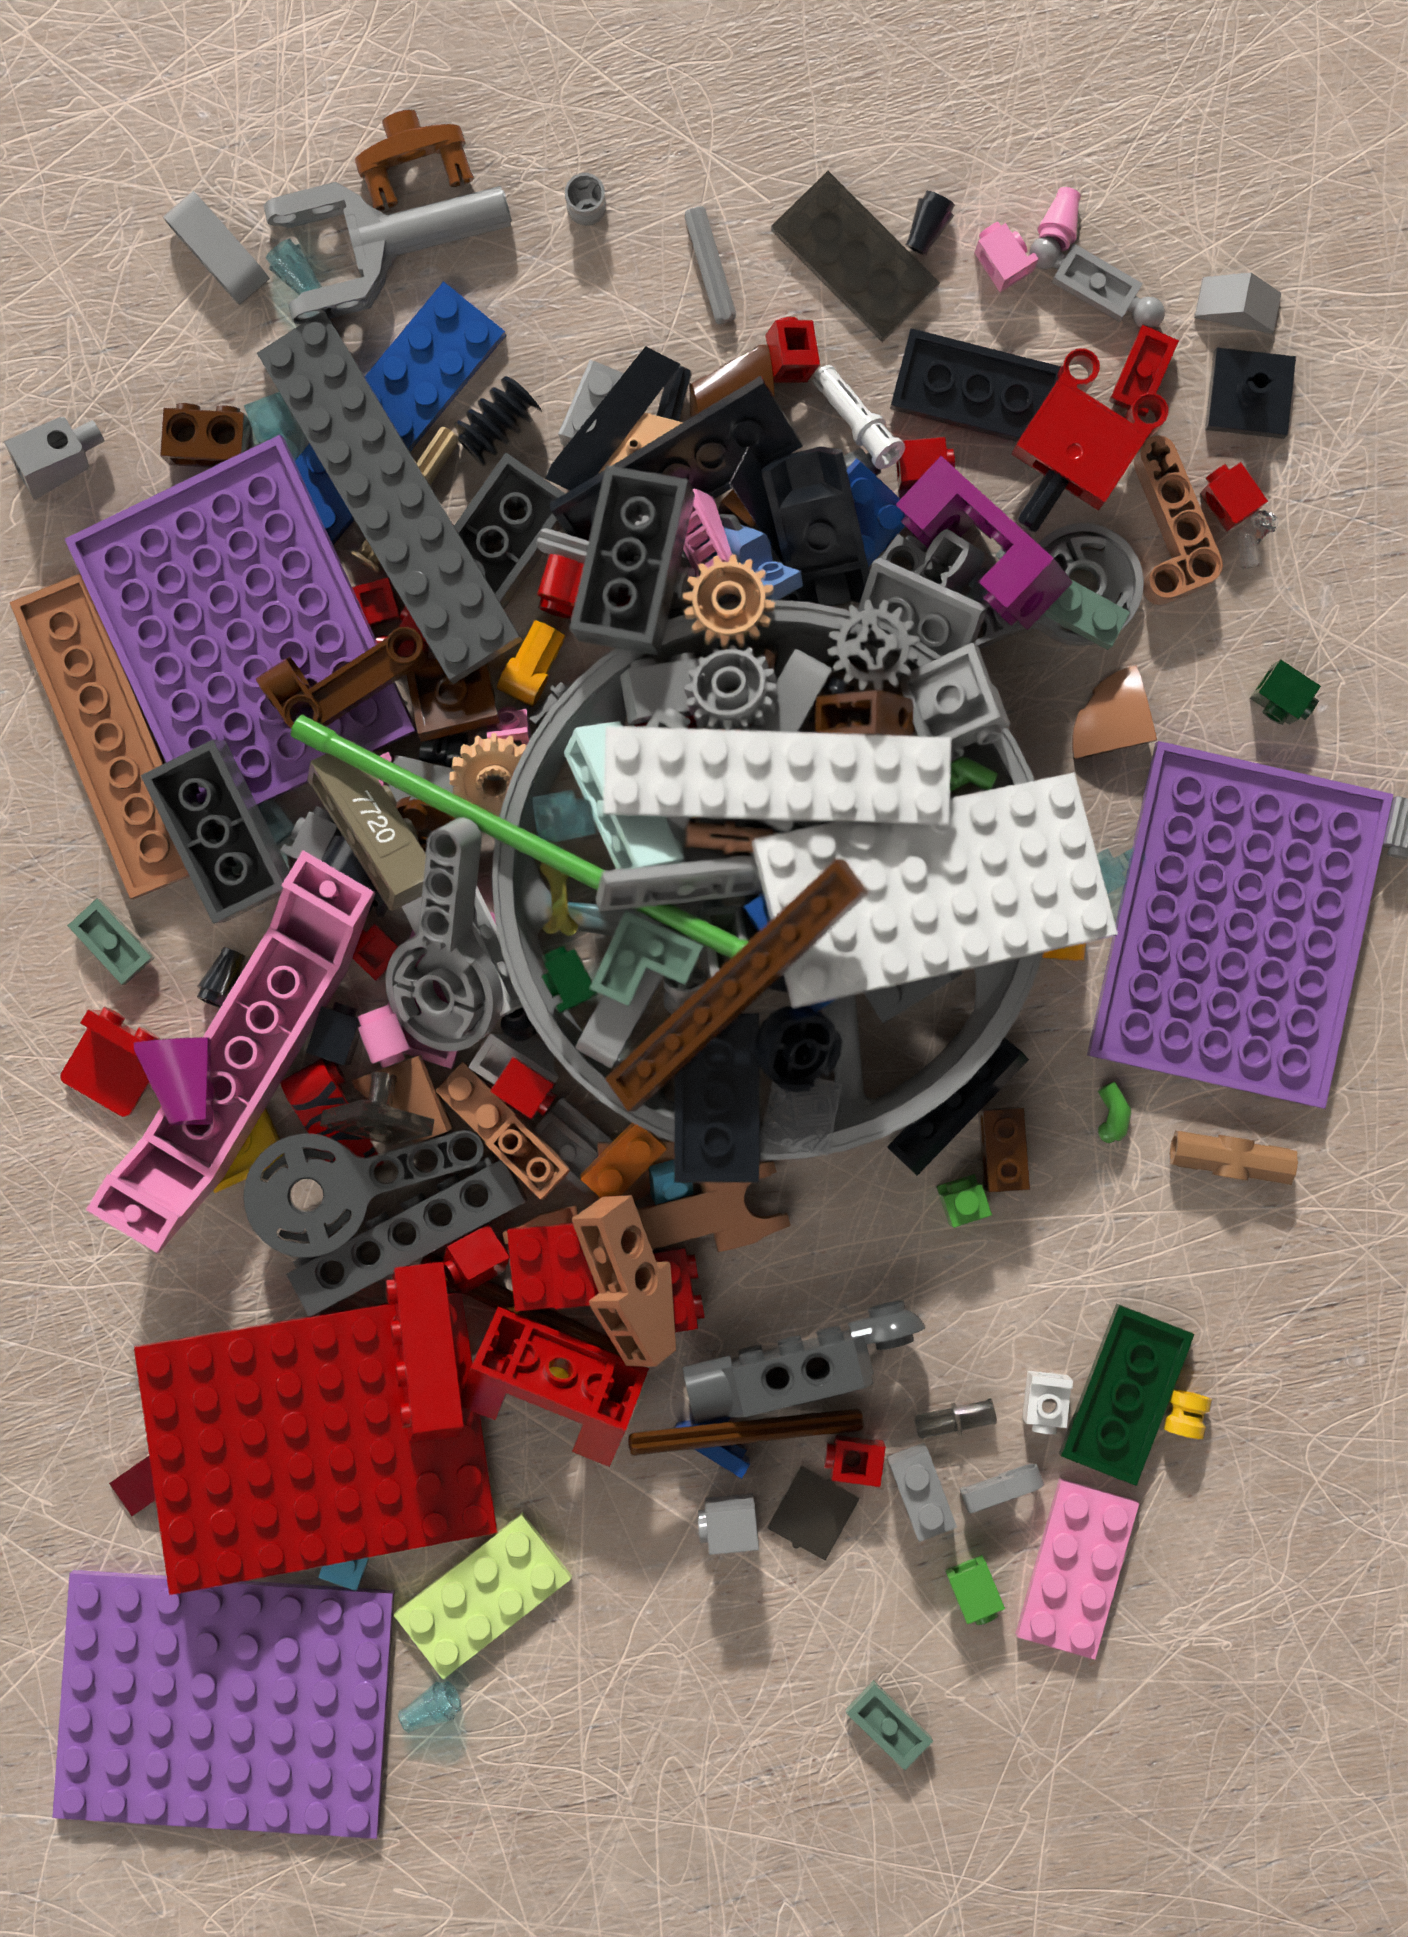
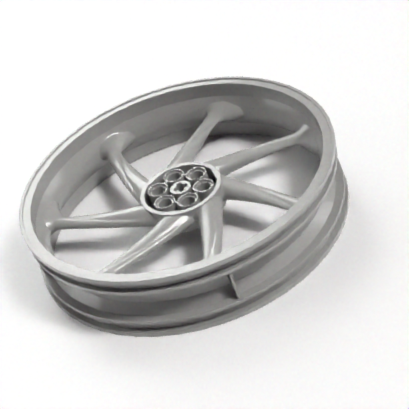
M771 600L775 602L774 611L763 613L770 619L769 627L757 626L759 631V639L757 640L752 639L749 635L744 636L746 646L771 644L777 649L778 657L774 673L776 680H778L795 649L821 663L840 659L839 656L835 657L828 654V649L836 647L838 643L829 637V633L841 631L842 627L836 621L838 616L846 620L852 616L848 610L810 602ZM740 602L720 605V607L725 610H733L739 606ZM682 615L667 620L660 656L616 648L597 661L567 689L552 706L530 738L512 775L502 804L500 818L537 836L539 822L549 792L566 761L564 751L575 728L620 721L622 726L625 727L626 709L620 675L628 668H631V662L641 659L654 658L656 664L670 663V657L679 654L695 653V657L700 656L699 653L708 644L705 643L706 631L703 630L697 634L692 632V625L696 618L685 619V616ZM879 621L880 629L888 635L900 634L897 629ZM862 622L858 623L851 630L847 642L857 638L863 630ZM872 627L870 642L867 645H863V650L870 652L875 660V665H877L876 656H878V649L885 647V642H879ZM922 643L910 646V651L919 655L918 660H907L905 665L908 666L910 671H913L941 658V656ZM901 651L892 653L885 662V671L895 665ZM850 658L868 665V663H866L861 658ZM899 672L896 675L897 679L903 676L904 674ZM1007 727L1001 730L1002 737L995 742L981 745L976 741L963 747L964 754L961 757H967L998 773L990 790L1034 781L1032 772L1015 738ZM667 818V823L674 838L680 842L682 850H684L687 824L682 828ZM750 819L748 825L746 826L751 828L768 829V827L752 819ZM795 820L789 832L819 826L822 823L821 821ZM495 839L492 886L496 927L501 952L511 982L529 1020L549 1050L569 1073L602 1103L632 1123L674 1142V1102L665 1097L663 1091L666 1084L637 1111L628 1112L605 1080L625 1059L618 1058L611 1069L575 1049L583 1031L568 1010L559 1013L555 1006L563 1001L560 995L552 998L544 983L542 975L548 973L542 959L543 954L537 936L544 927L614 936L625 911L643 919H646L647 915L633 908L599 911L597 904L576 903L556 899L546 888L533 857ZM763 890L760 894L745 895V903L741 908L764 894ZM721 898L709 899L704 902L701 909L722 907L724 905ZM742 910L746 937L750 941L757 934V931ZM688 936L685 937V938H687V939H689V940H691V941L697 943L696 940H694V939H692V938H690V937H688ZM1043 953L974 968L976 975L974 1011L962 1029L944 1050L916 1075L876 1099L869 1098L864 1094L855 994L837 998L823 1008L824 1015L834 1023L835 1029L842 1038L841 1055L834 1068V1086H839L838 1090H834L835 1093L839 1091L838 1095H835L833 1099L834 1106H836L834 1117L829 1097L830 1113L813 1115V1112H811V1114L802 1119L830 1116V1118L795 1121L796 1128L832 1124L831 1130L828 1127H823L825 1131L828 1130L830 1132V1135L827 1134L819 1145L811 1151L813 1145L819 1139L804 1146H810V1150L808 1148L802 1149L801 1145L816 1138L815 1134L791 1146L811 1129H804L805 1132L792 1141L777 1123L771 1125L773 1129L780 1131V1134L775 1137L772 1135V1130L768 1131L766 1128L771 1123L759 1122V1159L811 1158L846 1151L881 1139L915 1122L942 1104L971 1079L997 1049L1015 1022L1033 986ZM824 1102V1108H823V1109H825V1110H827V1104H826V1102ZM831 1120V1122L799 1125V1123ZM783 1127L792 1138L796 1137L795 1130L793 1134L790 1128ZM821 1128L814 1129L820 1138L825 1134ZM764 1130L772 1137V1139L775 1142H772V1140L764 1133ZM797 1130V1135L800 1134L803 1130ZM781 1135H783L781 1138H786L782 1139V1142L776 1140ZM828 1141V1144L824 1147V1149L821 1152H819V1150Z

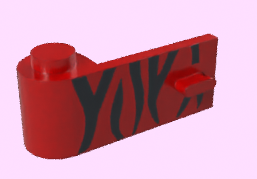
M321 1058L280 1081L288 1102L308 1133L324 1135L346 1145L354 1154L361 1157L379 1154L343 1096L341 1084L346 1079L336 1062L328 1063L326 1059ZM336 1157L333 1159V1161H330V1160H327V1159H325V1161L334 1163L335 1160H336ZM384 1160L380 1161L375 1168L384 1164Z

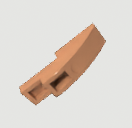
M462 1062L435 1091L486 1142L485 1144L540 1200H544L571 1170L511 1105L491 1093L490 1090L492 1088L476 1072L468 1068V1064Z

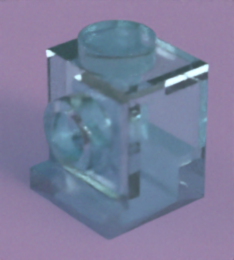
M573 790L532 797L538 837L558 842L596 833L591 800L576 799Z

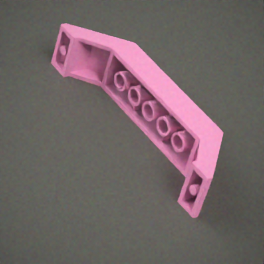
M304 850L281 885L283 889L268 930L203 1036L211 1039L210 1081L214 1083L213 1124L171 1125L162 1107H160L141 1140L110 1174L106 1175L86 1209L156 1253H160L222 1181L278 1088L280 1081L284 1078L314 1028L321 1006H327L351 963L375 892Z

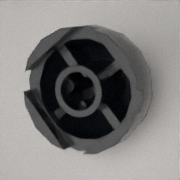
M792 1005L784 1006L772 1012L761 1024L756 1034L755 1054L762 1071L781 1089L791 1092L805 1091L816 1086L812 1081L819 1078L822 1073L828 1076L834 1070L841 1055L842 1038L835 1029L834 1023L822 1012H815L808 1006L792 1008Z

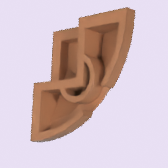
M1136 665L1115 672L1092 690L1093 696L1085 708L1079 710L1075 719L1072 733L1073 760L1152 743L1157 740L1147 696Z

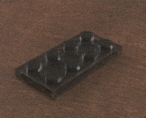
M829 171L771 225V231L882 343L939 288L940 282Z

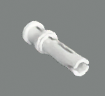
M832 365L820 368L815 373V378L812 382L852 429L854 442L866 448L871 454L872 463L876 468L885 469L896 463L905 451L904 442L900 438L892 436L885 427L886 422L879 414L871 413L865 407L863 402L848 384L844 382Z

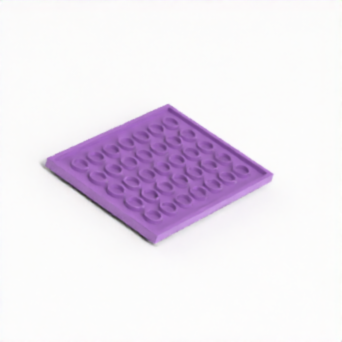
M278 435L65 538L66 544L166 763L213 739L226 741L257 806L309 783L307 778L310 761L327 753H322L291 737V728L285 723L278 710L270 703L255 678L284 659L291 657L310 684L309 688H311L378 644L284 437ZM395 682L327 726V728L335 731L337 735L351 742L354 741L356 745L370 752H375L417 732L416 726ZM305 707L301 709L296 716V720L301 715L312 719L314 716L313 708ZM199 787L201 793L196 795L197 801L205 802L207 791L205 788Z
M1161 741L1156 742L1115 924L1118 934L1112 938L1087 1056L1326 1109L1394 794Z
M73 1570L69 1573L52 1818L377 1839L380 1822L395 1590L358 1588L357 1591L346 1587L242 1581L169 1595L167 1577L164 1575Z

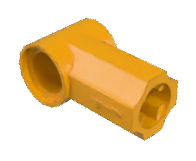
M534 620L516 657H512L505 666L498 681L497 689L534 707L549 678L547 673L557 657L566 638L565 635L545 623Z

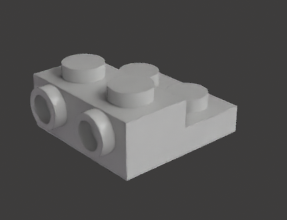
M973 642L911 671L910 676L903 675L898 678L904 697L911 698L914 703L913 723L918 737L951 738L950 761L961 757L964 754L963 747L978 741L979 744L985 745L997 741L1002 737L1001 730L1011 726L998 690L992 685L979 648Z

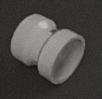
M579 173L573 176L567 182L565 188L567 211L571 219L576 223L584 226L593 225L602 219L606 211L604 186L599 178L589 173Z

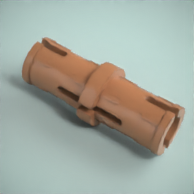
M688 821L685 848L696 847L723 850V855H732L733 851L754 853L751 842L757 838L773 835V829L735 826L734 821H726L725 825ZM710 835H713V836H723V837H729V838H732V837H733V838H743V839H747L748 841L735 840V839L712 838V837H710Z

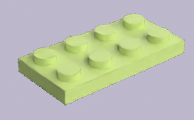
M522 1512L394 1613V1617L441 1678L445 1679L570 1581L572 1575Z

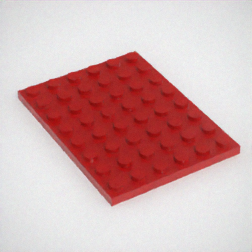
M457 1291L447 1294L461 1396L472 1366L463 1296L461 1292ZM386 1303L134 1346L169 1595L497 1533L480 1414L461 1407L464 1427L458 1437L409 1443L407 1428H402L400 1403H405L403 1386H397L395 1362L400 1361L399 1345L393 1346L390 1327V1321L396 1320L395 1304L388 1305Z

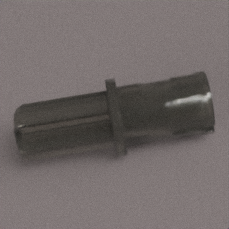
M991 1398L956 1406V1403H951V1408L915 1416L916 1431L919 1438L922 1439L951 1432H957V1435H962V1430L997 1424L996 1412Z

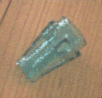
M290 238L274 247L265 257L270 264L269 270L298 295L302 292L323 287L317 280L300 244L295 245Z
M449 1681L443 1683L435 1682L407 1707L399 1710V1721L403 1729L411 1733L416 1729L453 1720L455 1714L461 1711V1700L457 1690Z

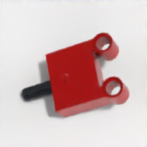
M1085 348L1075 349L1066 356L1058 372V381L1011 453V455L1044 475L1017 518L1018 523L1022 527L1032 532L1039 530L1064 490H1067L1099 511L1145 440L1157 433L1168 416L1166 400L1156 393L1140 395L1128 410L1125 418L1086 394L1085 392L1092 386L1099 373L1100 362L1092 351ZM1074 364L1083 366L1087 370L1088 378H1074L1069 371V366ZM1138 409H1150L1156 417V422L1152 424L1143 422L1138 416Z

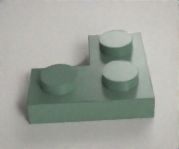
M625 911L590 989L630 1006L647 968L686 985L703 946Z

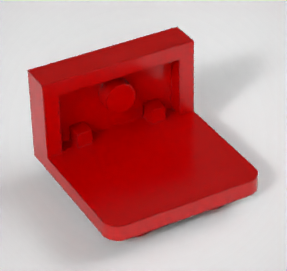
M103 1007L102 1011L88 1009L80 1022L87 1029L62 1070L60 1079L64 1084L121 1117L130 1116L150 1084L134 1051V1043L160 1040V1038L144 1028L138 1027L137 1031L123 1023L126 1018L110 1008Z

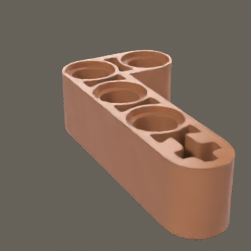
M1157 435L1150 437L1144 442L1134 457L1133 463L1172 558L1154 567L1146 576L1143 594L1151 603L1164 605L1208 587L1221 574L1223 562L1175 445L1167 437ZM1150 453L1153 456L1160 455L1162 461L1158 464L1156 460L1149 461L1147 457ZM1159 473H1160L1161 478H1160L1158 481H1156L1155 478H1156V477L1159 475ZM1163 487L1175 489L1179 496V502L1169 503L1164 500L1161 489ZM1184 523L1189 525L1194 531V539H1182L1177 533V524ZM1200 560L1205 562L1209 567V577L1203 578L1196 575L1192 568L1193 561ZM1164 575L1168 577L1172 582V592L1165 593L1160 591L1155 585V576Z

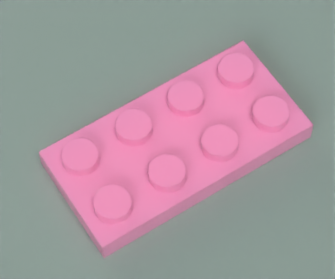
M1059 1478L1015 1634L1018 1638L1096 1660L1138 1510L1139 1502L1137 1500Z

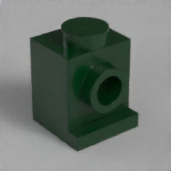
M563 945L542 956L548 973L542 975L544 983L552 998L560 995L563 1001L555 1005L559 1013H563L599 995L598 992L590 989L592 980L575 948L567 952Z

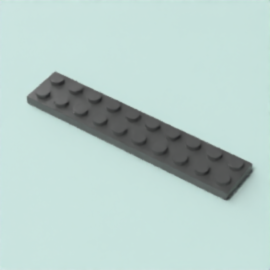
M319 312L257 352V355L449 680L455 684L523 641L326 312Z

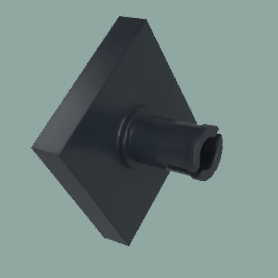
M1217 347L1213 352L1205 430L1284 439L1288 435L1296 356Z

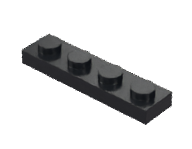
M1004 1037L994 1053L971 1079L942 1104L915 1122L907 1125L887 1148L918 1176L1029 1059L1019 1048Z

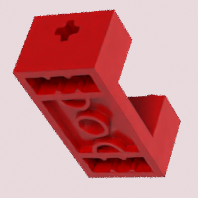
M498 1307L470 1368L460 1396L461 1407L496 1420L507 1394L582 1424L572 1452L610 1467L628 1427L649 1368L645 1366H626L623 1359L618 1355ZM552 1367L562 1368L568 1373L569 1377L565 1379L557 1378L549 1369Z

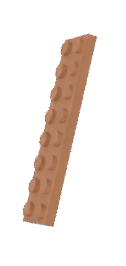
M81 574L9 602L129 898L137 899L190 877L141 778V775L165 763L148 721Z

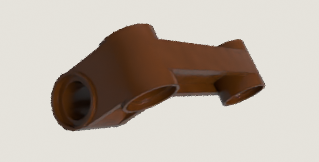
M400 627L393 630L386 639L311 688H309L310 684L291 657L284 659L255 679L270 703L278 710L285 723L291 729L296 721L298 712L305 707L313 708L314 716L312 720L327 727L407 673L421 668L428 658V648L422 637L414 629ZM403 642H417V649L412 656L407 658L398 656L399 646Z

